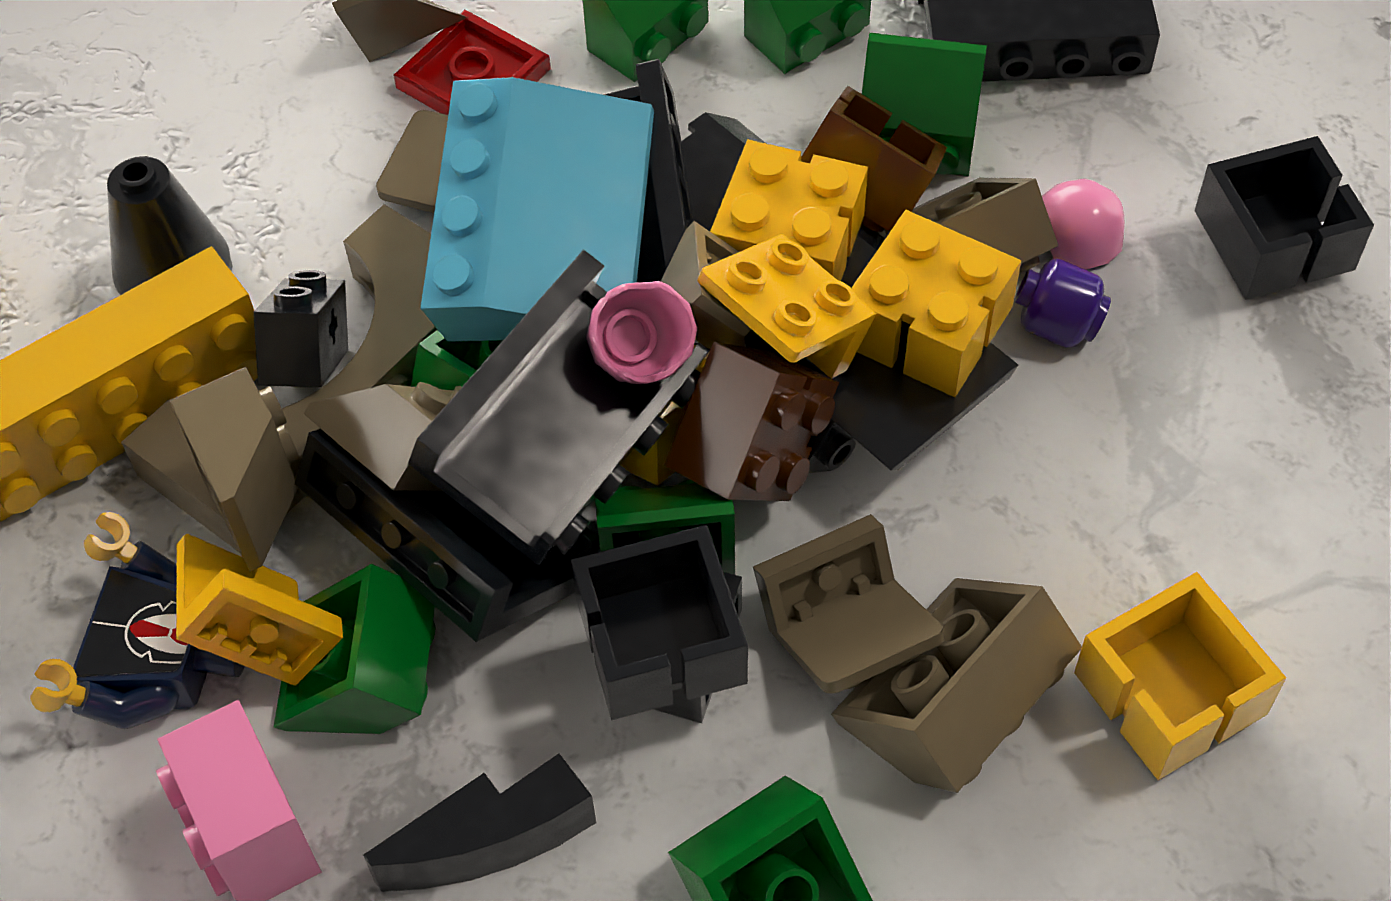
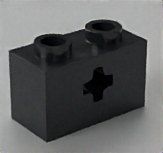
M316 270L290 273L288 278H284L253 312L258 386L322 387L349 350L345 280L326 279V273Z

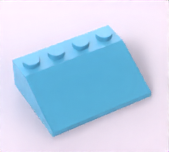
M514 77L453 81L420 308L447 341L504 340L583 249L604 265L596 284L608 292L622 284L637 283L654 109L651 104Z

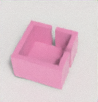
M239 699L157 739L168 764L157 769L156 773L174 810H178L186 827L182 831L199 868L201 870L204 869L217 896L230 891L236 901H267L322 873Z

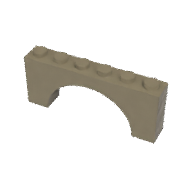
M385 204L343 241L353 278L363 285L375 300L374 314L365 340L351 361L331 381L304 399L282 408L287 421L284 426L299 455L298 460L289 464L295 480L308 433L320 429L304 415L309 403L385 384L411 386L418 344L438 330L420 309L431 233ZM167 400L121 442L139 478L239 552L200 474L169 400ZM297 489L287 513L304 497H308L301 489Z

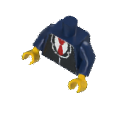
M113 512L100 514L95 521L101 529L110 532L115 539V543L107 544L98 537L88 534L84 540L85 551L92 559L98 561H108L117 557L122 561L121 568L110 566L74 666L72 667L69 663L60 659H49L42 662L34 674L40 680L53 682L60 691L36 687L30 699L33 706L41 712L59 710L67 703L72 705V712L121 729H130L167 715L172 709H190L195 706L199 701L207 673L240 677L245 666L176 639L177 564L142 541L136 544L129 542V525L119 514Z

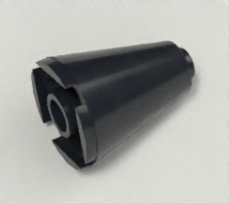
M148 156L133 157L121 162L111 171L107 180L113 283L120 295L211 246L232 271L230 251L224 237L162 161Z

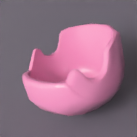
M1078 179L1056 184L1042 195L1059 245L1050 250L1053 259H1062L1087 270L1108 264L1122 251L1125 225L1124 210L1121 201L1113 191L1092 180Z
M660 281L626 283L609 290L605 297L597 302L590 314L586 338L595 363L614 379L630 384H649L664 380L673 375L692 355L697 326L690 304L671 286Z

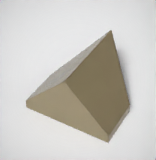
M337 0L332 2L336 14L369 62L468 18L431 0Z
M693 221L685 230L661 282L671 286L690 304L697 326L696 341L708 349H711L713 342L745 347L744 337L752 329L697 281L702 268L739 251Z

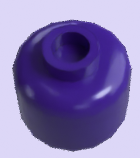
M1056 258L1045 263L1039 273L1031 269L1027 270L1016 292L1014 303L1023 306L1021 325L1024 330L1061 347L1072 348L1077 346L1082 340L1092 342L1096 337L1108 313L1111 298L1104 295V282L1101 277L1067 261Z

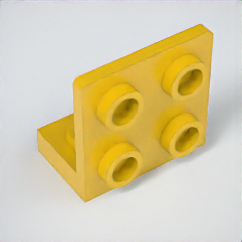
M779 234L702 268L697 279L702 287L786 360L795 363L807 357L831 379L847 371L877 314L856 296V293L850 286L835 279L809 257L807 251L801 245L789 240L783 234Z
M185 534L177 543V640L296 686L343 638L342 618L299 600L298 584L293 578L265 566L249 572L241 556L190 534Z

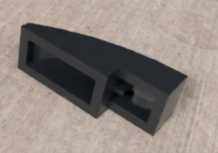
M557 754L502 793H499L485 773L481 774L363 854L373 880L381 892L427 889L470 881L526 862L560 846L596 824L593 798L563 757Z

